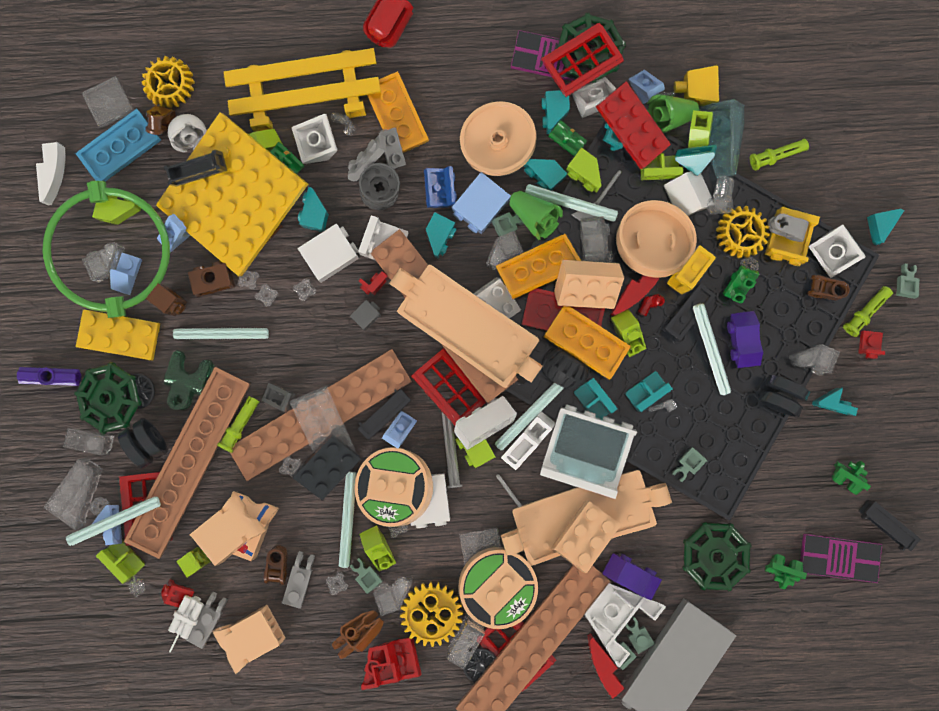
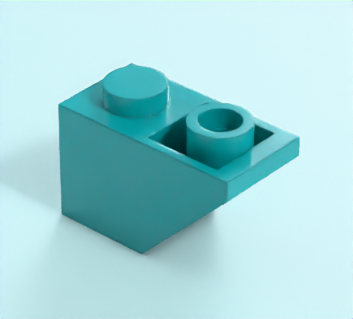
M561 90L546 91L545 97L541 98L542 110L545 109L542 125L543 128H546V134H550L558 122L562 121L569 113V96L565 97Z
M529 159L524 165V171L531 178L534 177L538 181L537 185L540 188L553 191L567 177V173L555 160Z
M308 187V191L304 192L303 211L300 210L298 214L299 224L303 228L324 232L329 214L313 188Z
M434 212L426 232L434 257L438 259L440 255L444 256L448 248L446 243L449 238L452 239L457 229L454 228L455 222Z

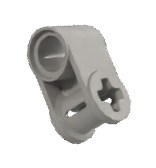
M779 214L769 219L767 225L770 226L769 231L774 234L786 237L792 241L803 242L809 222L787 214Z

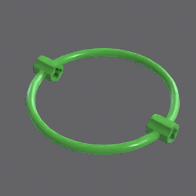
M90 181L87 183L88 190L66 200L51 217L43 239L45 267L58 290L74 303L91 310L106 311L108 318L126 316L125 309L145 300L154 287L163 280L170 259L168 233L160 216L145 200L128 191L107 188L105 181ZM109 195L121 197L137 204L151 217L160 234L162 258L155 278L143 292L124 301L122 296L106 298V304H101L79 297L61 281L53 265L51 242L59 220L72 206L87 198L90 199L91 203H103L109 201Z

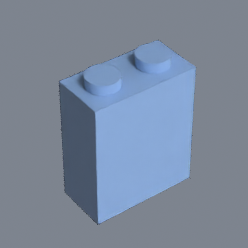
M481 172L452 206L453 216L459 221L464 220L469 224L467 227L474 233L479 232L482 234L491 224V221L495 219L510 201L511 196Z

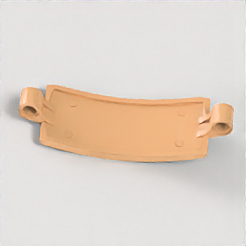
M432 265L427 266L419 279H416L400 268L390 281V285L407 295L397 310L401 316L452 350L502 387L507 388L517 373L532 383L543 367L540 363L529 357L539 343V339Z
M635 470L621 474L616 499L576 487L515 508L512 513L517 529L501 535L506 555H513L524 550L527 562L531 566L560 556V554L552 549V546L585 501L592 502L621 524L612 538L653 527L657 522L652 507H661L672 503L667 484L661 483L645 487L641 472Z

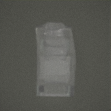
M515 231L496 238L486 262L487 269L491 267L494 270L496 265L523 253Z
M112 242L105 245L104 249L88 253L87 257L82 259L92 281L99 283L110 277V269L116 270L121 254L124 253V246Z
M820 344L792 354L789 359L794 361V365L801 368L809 367L812 369L811 372L823 376V374L832 373L840 352Z
M68 428L63 447L101 456L108 455L111 451L114 435Z
M400 577L395 580L396 583L390 585L383 583L377 586L373 594L381 616L400 610L412 585V577Z

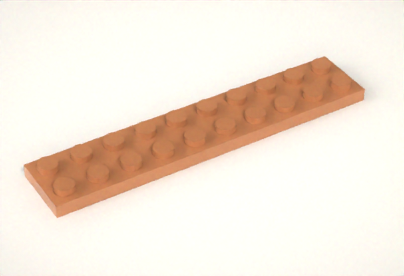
M400 229L370 253L391 280L400 268L416 279H419L428 266ZM442 344L487 403L507 389ZM516 376L514 377V379L508 387H510L513 383H515L518 380Z
M391 349L238 441L232 449L233 453L230 454L246 481H249L395 393V389L399 390L412 381L395 352Z
M217 367L214 368L146 498L148 500L152 497H158L161 505L136 517L124 540L125 543L158 559L162 557L219 447L217 444L222 441L226 433L225 430L230 426L251 384Z
M572 565L456 705V710L506 711L611 581L593 565L587 573Z

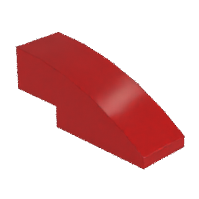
M641 275L638 282L634 280L629 281L610 315L616 316L639 302L655 286L659 278Z
M590 633L587 636L594 667L602 684L613 699L625 689L613 673L618 667Z

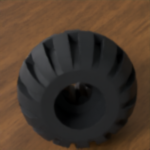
M557 345L552 347L543 359V371L546 376L557 385L566 389L580 387L586 382L590 374L589 366Z

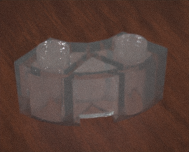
M604 216L580 218L583 261L612 262V252L608 251L607 236L610 235L609 224H605Z

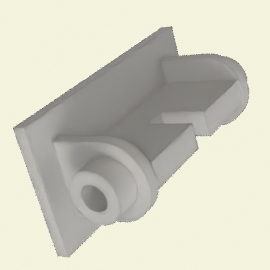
M396 127L389 130H381L379 134L386 137V151L384 154L387 165L393 169L406 165Z

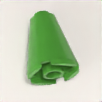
M663 94L652 96L647 103L649 104L647 111L663 134L692 121L693 110L699 111V106L694 100Z
M523 191L515 192L510 197V207L538 240H541L540 237L547 238L558 227V217L562 218L563 210L560 206Z

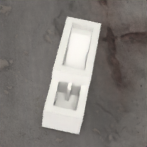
M58 142L42 144L44 163L36 164L39 201L46 205H52L56 198L65 169V147Z
M541 411L501 458L516 470L536 449L556 423Z

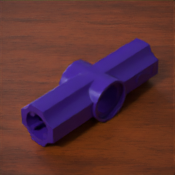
M19 367L17 372L19 384L79 386L82 376L80 369ZM49 372L52 374V378L50 381H48L47 374Z

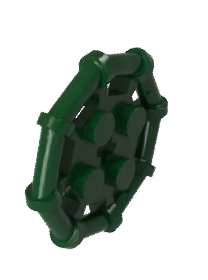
M585 13L584 16L562 26L563 30L557 48L567 42L569 35L575 38L591 28V23L596 25L599 22L606 32H610L614 39L613 43L621 55L626 47V42L621 38L612 19L607 20L590 15V13ZM585 24L586 28L578 32L575 30L579 26ZM600 36L588 42L590 45L596 46L594 50L605 44ZM583 46L571 52L576 60L575 62L588 55ZM606 47L594 55L599 64L610 58L608 57L609 50ZM566 56L561 59L565 68L571 65ZM591 57L579 64L584 68L589 67L591 69L596 66ZM619 65L593 80L592 83H596L597 80L612 72H617L620 69ZM574 68L567 72L569 76L579 77Z
M109 362L107 365L93 369L88 368L85 371L86 374L80 386L74 392L81 415L79 418L81 421H85L99 430L100 434L128 428L131 419L142 402L138 396L135 383L136 377L119 368L114 362ZM105 373V378L99 380L97 375ZM114 374H116L123 380L119 383L118 381L113 379ZM90 382H91L92 384H91V386H90L88 392H86V390H87V388H88V386H89V384H90ZM126 386H128L131 399H127L128 392L125 390ZM104 395H109L110 400L105 402L106 398ZM85 397L90 401L89 409H87ZM125 405H130L125 416H123L121 412ZM95 414L96 416H98L100 418V421L92 417V415ZM115 417L117 422L108 424V418Z
M703 522L687 540L684 539L683 571H686L703 591L706 589L732 591V588L747 573L750 574L751 572L750 547L752 545L734 528L732 523L717 524ZM711 531H722L724 535L723 537H713ZM706 534L707 539L701 545L695 544L701 536ZM730 536L739 543L738 546L735 547L729 541ZM692 548L697 550V562H692ZM741 551L742 565L738 564L737 561L738 552ZM715 552H721L720 561H713V554ZM696 568H702L706 573L704 578L695 570ZM735 568L739 569V571L735 575H733L730 579L728 578V575ZM720 576L723 582H711V578Z

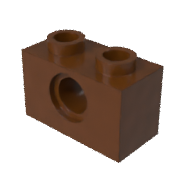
M221 261L212 263L211 267L199 266L193 268L192 272H188L192 292L195 296L200 297L235 288L231 269L226 266V263ZM214 274L215 280L209 283L208 276Z
M159 283L146 298L163 313L172 316L180 315L185 310V304L188 302L171 288Z

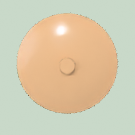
M509 102L488 103L473 111L464 122L460 134L461 150L466 161L475 170L492 176L507 175L523 167L531 158L536 147V130L533 120L521 107Z

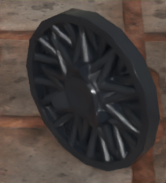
M131 374L136 377L135 383L139 400L142 401L137 409L145 408L154 399L155 386L146 375ZM126 386L125 390L128 392L127 399H131L128 386Z
M482 647L469 651L463 661V670L467 678L476 683L496 659L495 654L489 649Z

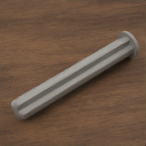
M442 412L450 485L447 488L462 487L463 485L460 484L454 425Z

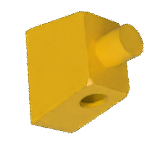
M718 66L687 71L684 81L674 82V93H684V99L694 100L700 106L715 107L719 102Z

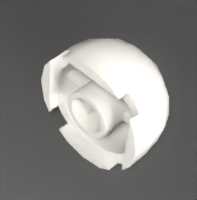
M182 114L170 122L167 133L175 150L187 152L186 149L192 147L193 150L195 149L207 129L204 123L195 115Z

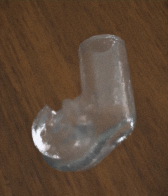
M337 112L332 113L331 120L345 126L344 133L352 136L354 131H356V126L351 119Z

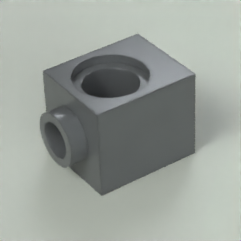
M365 300L350 317L366 331L381 316L378 312L380 308L373 301L369 303Z

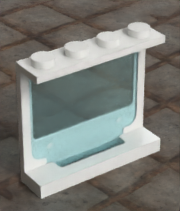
M571 405L561 406L540 475L616 499L617 487L633 437L637 433L636 429H633V425L622 422V425L614 423L615 420L609 417L597 418L595 417L596 414L590 411L578 412L576 411L577 408Z

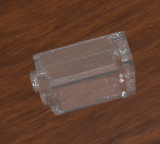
M468 614L460 625V630H457L455 637H453L447 648V660L462 669H465L485 635L484 626L475 622Z

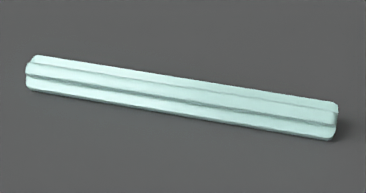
M528 184L525 190L526 193L551 203L613 222L618 215L616 210Z
M700 303L694 305L693 310L719 393L727 395L731 393V388L705 305Z
M192 328L173 330L174 339H267L269 337V330L267 328Z
M553 383L496 441V447L503 450L564 388Z
M349 471L345 478L339 567L348 568L350 565L355 480L357 473Z
M152 497L66 536V541L70 546L82 542L161 505L158 497Z

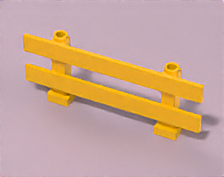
M374 48L358 51L345 50L338 54L262 66L250 65L248 68L224 71L226 87L249 84L251 97L228 100L229 115L253 113L254 119H249L250 127L256 132L273 129V124L266 113L267 110L347 98L348 104H344L347 118L366 116L363 101L360 102L359 96L381 93L379 78L373 77L357 80L355 67L376 64ZM343 69L345 82L265 95L263 92L262 82Z

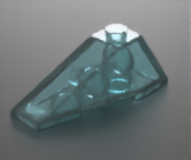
M735 99L699 107V111L713 112L709 145H717L716 154L711 160L716 178L735 176L744 129V105Z

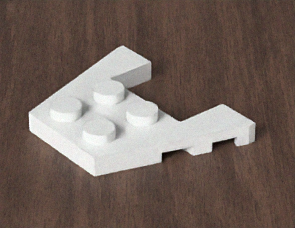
M608 583L584 615L615 665L620 668L630 653L618 644L615 638L638 608L656 621L666 606Z

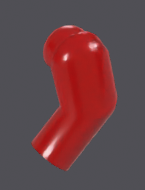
M659 294L645 297L638 310V314L646 317L650 308L662 306L665 303L664 297Z

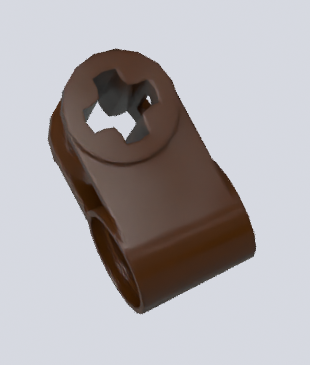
M155 105L146 112L148 125L145 130L147 133L154 135L163 134L168 129L170 122L176 117L175 111Z
M812 275L811 290L808 291L807 295L816 298L839 300L849 294L850 288L844 281ZM835 286L840 288V296L835 293Z
M278 545L268 552L264 583L280 582L281 585L285 584L288 555L285 547ZM273 552H279L281 560H276L273 557Z

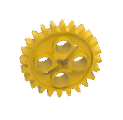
M431 581L429 587L422 583L421 589L417 586L414 587L415 593L408 592L410 599L404 598L403 601L407 605H401V609L405 611L400 613V617L405 618L401 625H407L404 632L411 631L409 638L412 639L416 636L417 644L420 640H423L424 646H426L427 642H430L431 646L434 647V642L437 641L441 646L442 639L449 642L448 635L455 637L453 630H460L456 623H462V619L458 617L463 615V611L458 610L462 607V603H456L459 597H452L454 590L452 589L447 592V585L441 589L440 582L436 584V587H433ZM433 596L436 598V603L428 604L426 598ZM419 602H422L424 606L427 608V610L424 607L420 606ZM444 609L449 610L451 613L447 618L440 615V612ZM419 610L423 613V617L417 619L413 616V612ZM435 611V617H428L429 612ZM438 620L444 623L445 626H441ZM429 624H435L437 626V630L435 632H430L427 629V626Z

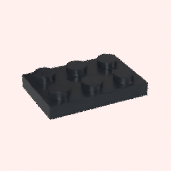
M331 433L292 476L294 480L323 500L361 460V457Z

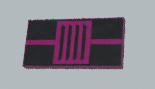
M519 30L511 69L552 77L541 59L557 48L559 38ZM570 53L571 57L573 58V60H574V62H575V61H576L575 58L573 57L572 53ZM561 59L553 64L558 73L565 69ZM582 65L578 66L580 70L587 71V68L582 67ZM567 72L561 75L563 80L573 81L576 78H578L576 76L567 75Z
M803 534L800 562H803V572L807 574L878 583L882 544Z

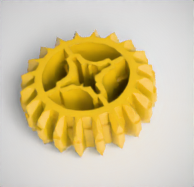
M164 56L163 61L157 57V63L150 61L152 67H145L148 73L142 74L145 80L141 81L142 85L145 86L143 91L147 94V98L152 100L155 105L159 104L161 107L167 105L171 109L173 104L179 107L180 101L186 103L184 98H191L188 92L194 91L191 85L195 84L192 79L193 73L189 71V67L184 65L182 60L179 59L177 61L173 56L171 59ZM179 74H181V84H180V86L177 84L178 79H179V77H178ZM156 79L159 80V84H158V86H157V88H158L157 91H156V89H155ZM163 80H165L166 82L170 81L172 84H167Z
M738 206L735 210L730 209L728 214L725 213L722 216L724 220H719L718 222L722 227L716 228V231L721 234L716 237L717 239H722L719 246L725 244L724 252L731 250L730 256H734L737 253L738 258H742L743 255L745 258H749L751 254L753 256L758 254L757 250L762 251L764 249L762 245L768 243L765 238L770 235L765 230L769 229L770 226H764L763 223L767 219H760L762 216L761 212L755 214L756 208H752L749 211L748 206L743 207V209ZM735 218L745 219L742 224L731 223ZM752 224L754 225L756 232L753 231ZM740 230H745L744 233H746V235L742 236ZM729 232L734 235V241L731 239ZM744 240L754 241L750 247L740 246Z

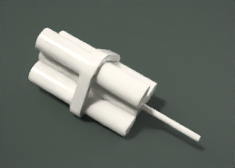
M185 595L178 610L174 612V619L168 631L177 633V636L169 652L172 651L179 635L184 639H188L193 626L197 625V618L204 606L200 602L201 598L197 596L191 598Z

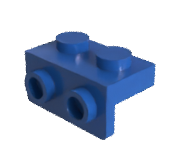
M448 166L445 169L426 168L424 170L427 208H448L454 205L457 194L454 191L455 174L453 167Z

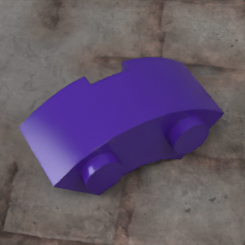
M755 312L731 314L730 322L727 323L728 333L731 334L732 349L730 354L732 361L736 362L737 368L761 365L763 349L760 341V323Z
M613 553L602 574L636 594L652 600L662 579L655 576L657 572L648 567L643 569L631 562L632 558L625 554L618 556Z

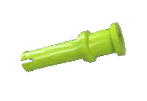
M802 139L774 150L768 148L765 152L757 155L751 154L750 164L755 171L768 164L770 166L774 165L777 160L809 150V143L806 139Z
M883 286L861 311L855 312L853 319L849 323L843 325L844 330L851 336L857 337L859 331L870 323V318L893 294L892 290Z
M248 396L234 423L225 430L226 434L217 446L233 453L232 449L238 439L242 438L241 432L259 404L258 400Z

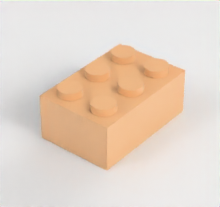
M562 260L554 289L558 306L614 309L624 280L620 264Z
M585 501L552 546V549L579 570L587 573L621 524L592 502Z

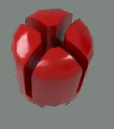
M376 0L363 23L364 33L378 46L394 47L413 15V6L407 0Z

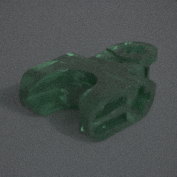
M180 350L173 352L164 377V384L171 386L167 398L170 408L185 410L190 407L194 394L201 395L214 364L212 360H203L195 373L188 374L184 368L185 354ZM177 398L183 400L182 403H179Z

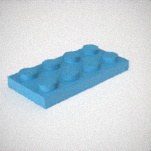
M136 108L75 154L95 181L106 182L159 143L161 139L158 135L146 132L145 128L148 122Z

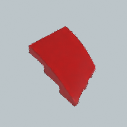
M406 637L370 647L361 690L377 688L380 685L421 676L414 638Z

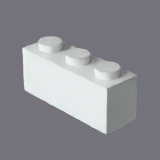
M504 396L499 399L494 398L487 406L475 409L472 415L467 418L465 416L460 418L456 422L454 433L468 450L513 423L517 413Z

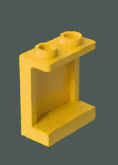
M781 207L776 210L775 216L787 214L809 222L803 242H796L771 232L765 255L771 256L770 258L776 261L784 259L789 261L791 265L801 266V264L809 260L806 257L813 228L818 225L820 217Z
M698 246L682 269L673 274L667 281V284L681 295L692 290L716 257L702 246Z

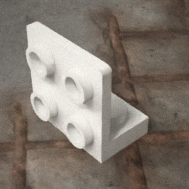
M371 215L358 250L359 254L375 260L370 254L373 249L400 228L380 222L379 218ZM400 229L407 238L408 231Z
M494 278L473 293L509 319L521 311L516 301L512 300L500 278Z

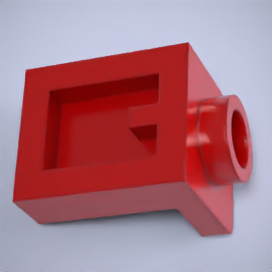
M383 271L379 274L376 273L371 278L370 285L360 278L359 282L362 284L360 288L369 295L371 292L375 296L389 280V277Z
M861 331L859 354H866L865 358L878 359V356L885 355V351H881L883 333Z
M169 580L168 584H165L161 591L164 604L178 608L185 595L192 598L194 594L193 589L174 583V580Z

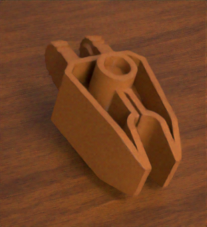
M373 610L362 613L341 626V636L332 643V647L336 650L347 642L348 645L338 653L340 659L346 658L354 650L363 652L379 634L384 621L380 618L374 621L379 615Z

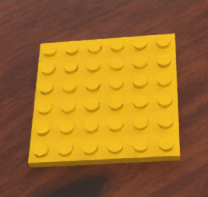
M220 112L187 161L210 154L212 150H218L223 152L227 171L177 187L169 185L156 206L168 216L175 214L186 226V232L222 263H226V266L236 275L243 276L308 186V183Z

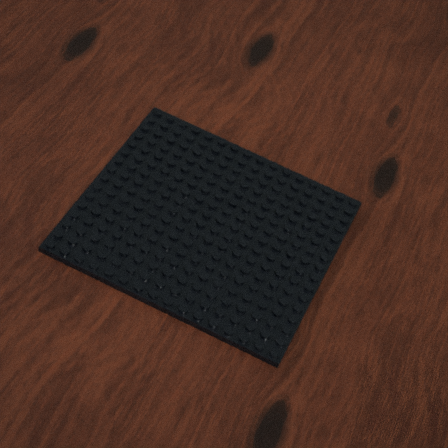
M604 121L587 150L588 153L597 158L602 186L597 193L595 191L591 192L583 186L584 183L571 178L562 194L594 203L617 171L620 170L621 174L599 203V206L618 211L616 220L613 222L597 217L595 231H593L572 216L577 210L558 205L563 210L562 218L559 216L557 220L559 223L558 227L547 238L540 237L541 240L536 238L530 250L566 234L581 261L619 263L624 280L617 299L618 302L628 282L631 280L638 282L642 275L631 269L621 258L616 245L618 227L627 211L641 202L658 200L672 204L664 185L674 179L641 180L640 168L623 146L621 149L612 151L610 150L611 145L603 141L607 131L604 127L607 122ZM664 133L671 144L662 152L664 156H676L678 149L688 148L687 144ZM712 159L703 169L701 175L715 205L688 217L696 231L697 242L695 250L698 246H702L716 257L694 288L682 295L667 284L672 275L659 278L647 295L628 308L639 322L646 349L631 357L626 354L610 380L590 367V374L586 382L594 378L617 407L616 411L612 414L609 413L605 417L614 419L616 424L622 425V422L631 424L633 429H636L637 433L633 437L626 459L627 462L730 521L789 417L758 401L761 392L769 390L765 386L769 375L779 376L806 387L880 255L856 242L866 257L832 278L829 277L810 248H808L806 255L809 260L801 264V266L791 265L789 261L784 259L782 261L771 259V256L765 255L767 244L762 245L764 248L762 251L757 250L758 254L755 256L751 254L749 258H745L744 255L742 258H738L737 253L734 256H730L731 250L724 252L725 244L719 246L722 239H717L716 237L721 234L716 231V228L722 227L718 222L719 220H724L722 216L725 213L728 214L730 209L735 210L738 206L743 209V207L748 206L750 211L752 208H756L755 214L761 212L762 216L760 219H767L763 223L764 226L768 224L769 219L775 217L776 210L781 207L800 212L804 211ZM679 164V167H683V174L691 172L687 168ZM735 218L731 223L742 224L745 219ZM819 220L818 225L813 228L809 246L834 228ZM752 224V229H753V231L756 232V229H755L754 225ZM741 229V235H746V233H744L745 230ZM729 232L731 239L734 241V235ZM744 240L740 246L750 247L754 241ZM742 265L750 270L758 271L760 275L756 279L754 287L750 288L745 295L746 299L743 303H738L724 296L723 292L732 280L731 275L737 272ZM812 275L844 281L850 288L849 294L839 300L816 298L807 295L808 291L811 290ZM557 279L538 287V289L554 292ZM700 283L716 295L707 306L706 311L731 388V393L727 395L719 393L697 320L680 341H675V337L662 330ZM835 286L834 291L840 296L841 290ZM527 292L514 299L521 311L510 319L539 339V343L530 356L543 366L545 354L556 345L544 337L547 331L521 325L529 294ZM654 294L664 297L665 303L662 306L650 308L646 317L638 314V310L645 297ZM605 308L601 327L619 338L611 319L614 316L610 315L613 309ZM754 311L760 323V341L763 349L761 365L737 368L736 362L731 359L732 343L727 323L730 322L731 314ZM542 367L532 383L517 373L516 377L518 380L505 391L532 406L554 382L546 376ZM656 371L665 383L670 384L673 390L642 412H638L625 395V392ZM564 388L542 412L557 420L561 406L565 407L566 404L577 408L576 411L584 413L586 408L574 394L576 389ZM565 415L563 421L565 426L620 457L627 435L626 432L572 415ZM693 446L707 459V462L695 474L689 471L686 479L681 482L680 478L683 476V472L679 471L675 476L672 472L677 467L682 466L679 459Z

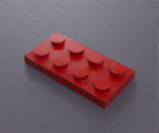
M627 81L622 83L595 106L640 169L645 168L671 145Z
M538 288L530 291L521 325L547 331L563 307L558 306L555 293ZM570 306L601 326L605 308Z

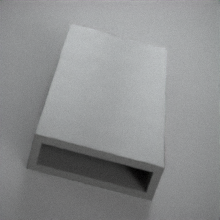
M683 598L655 639V645L649 648L624 685L625 689L619 693L622 700L621 703L630 710L634 708L637 711H686L736 635Z

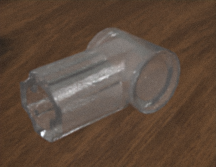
M720 176L717 180L713 198H709L707 203V209L711 215L732 212L733 200L731 196L735 183L732 178Z

